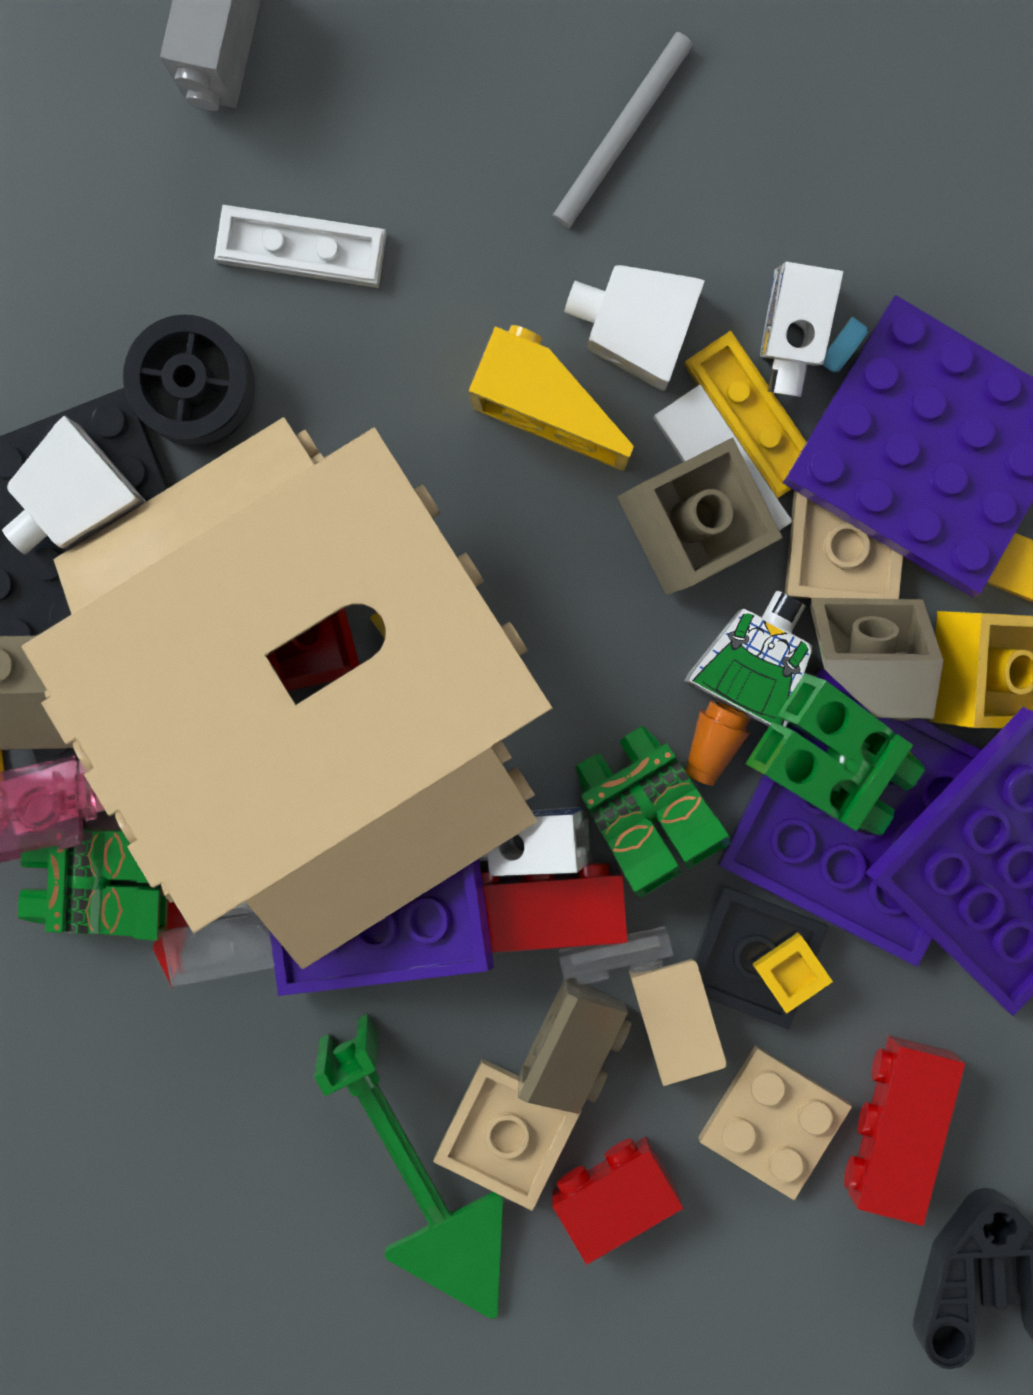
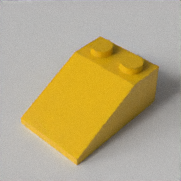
M511 325L509 331L495 326L469 388L473 410L624 472L634 446L549 348L540 345L542 337L516 325Z
M937 611L935 636L944 662L934 719H930V722L972 728H1003L1022 707L1033 711V616Z

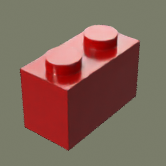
M646 1136L635 1143L632 1138H628L615 1144L605 1152L604 1157L606 1160L589 1170H586L585 1166L574 1168L556 1182L558 1188L552 1191V1207L586 1265L683 1209L677 1188Z

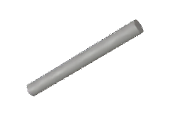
M680 32L674 34L553 213L552 217L562 226L568 229L571 228L692 49L693 42L686 35Z

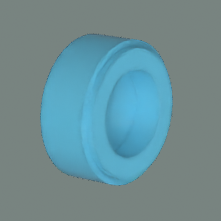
M852 316L828 347L823 366L832 373H838L869 332L867 331L868 327Z

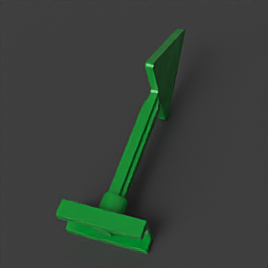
M367 1013L358 1018L357 1037L350 1041H346L337 1047L330 1034L319 1039L314 1079L325 1097L345 1086L352 1097H358L429 1223L418 1231L387 1246L384 1257L389 1262L482 1315L495 1319L498 1315L503 1196L491 1192L456 1211H450L447 1208L378 1085L380 1081L376 1071L378 1030Z

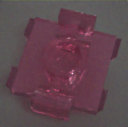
M75 755L0 772V863L20 859L21 853L56 845L59 850L81 845V840H83L82 817L86 821L97 819L96 794L84 776L85 773L80 774L79 759Z

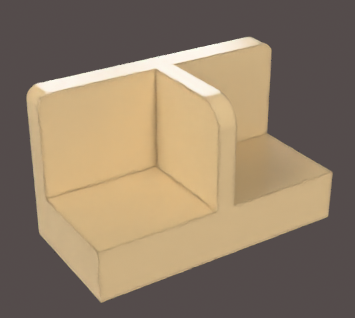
M689 959L655 970L651 969L650 964L628 969L663 1086L725 1068L726 1059L696 961Z

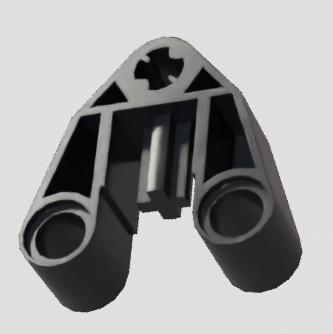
M981 1188L970 1193L932 1243L914 1314L913 1328L917 1339L930 1360L944 1369L960 1368L969 1362L974 1354V1315H977L974 1258H978L981 1305L994 1306L996 1309H1007V1305H1015L1012 1257L1016 1256L1017 1289L1021 1296L1022 1321L1024 1329L1033 1339V1226L1003 1194L995 1189ZM999 1212L1001 1214V1217L994 1218V1213ZM992 1223L991 1228H986L984 1226V1224ZM947 1325L955 1326L952 1336L946 1341H932L933 1335L939 1328Z

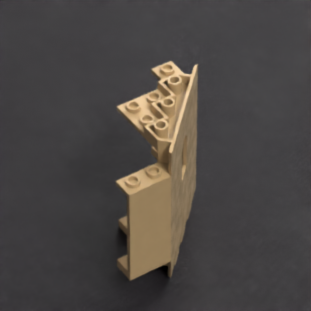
M283 417L53 559L72 615L21 646L47 689L44 692L46 700L41 702L42 706L65 744L73 742L74 751L87 770L84 776L108 816L115 814L122 832L131 843L127 847L150 886L155 888L161 884L164 896L170 903L175 902L193 934L238 905L246 902L302 970L538 822L526 803L528 799L535 796L531 787L517 766L508 772L503 766L512 757L502 740L551 710L552 706L520 658L528 650L510 621L500 626L476 587L482 584L484 580L466 552L459 557L455 555L434 522L433 518L441 513L423 484L413 489L375 427L324 458L307 431L304 429L295 435ZM365 605L374 609L382 617L386 627L385 641L381 650L371 659L296 705L266 656L345 607Z

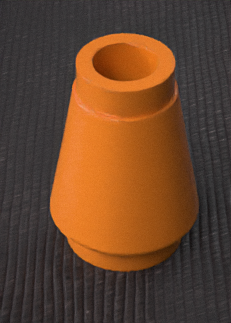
M710 700L707 709L700 710L687 761L688 764L685 769L687 775L703 784L714 786L718 777L721 776L751 732L747 729L751 717L730 705Z

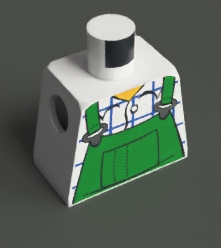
M776 591L762 618L746 609L738 610L691 669L684 681L727 705L746 713L770 727L772 722L786 727L787 722L778 717L777 714L804 675L812 651L811 644L791 634L806 606L793 597Z

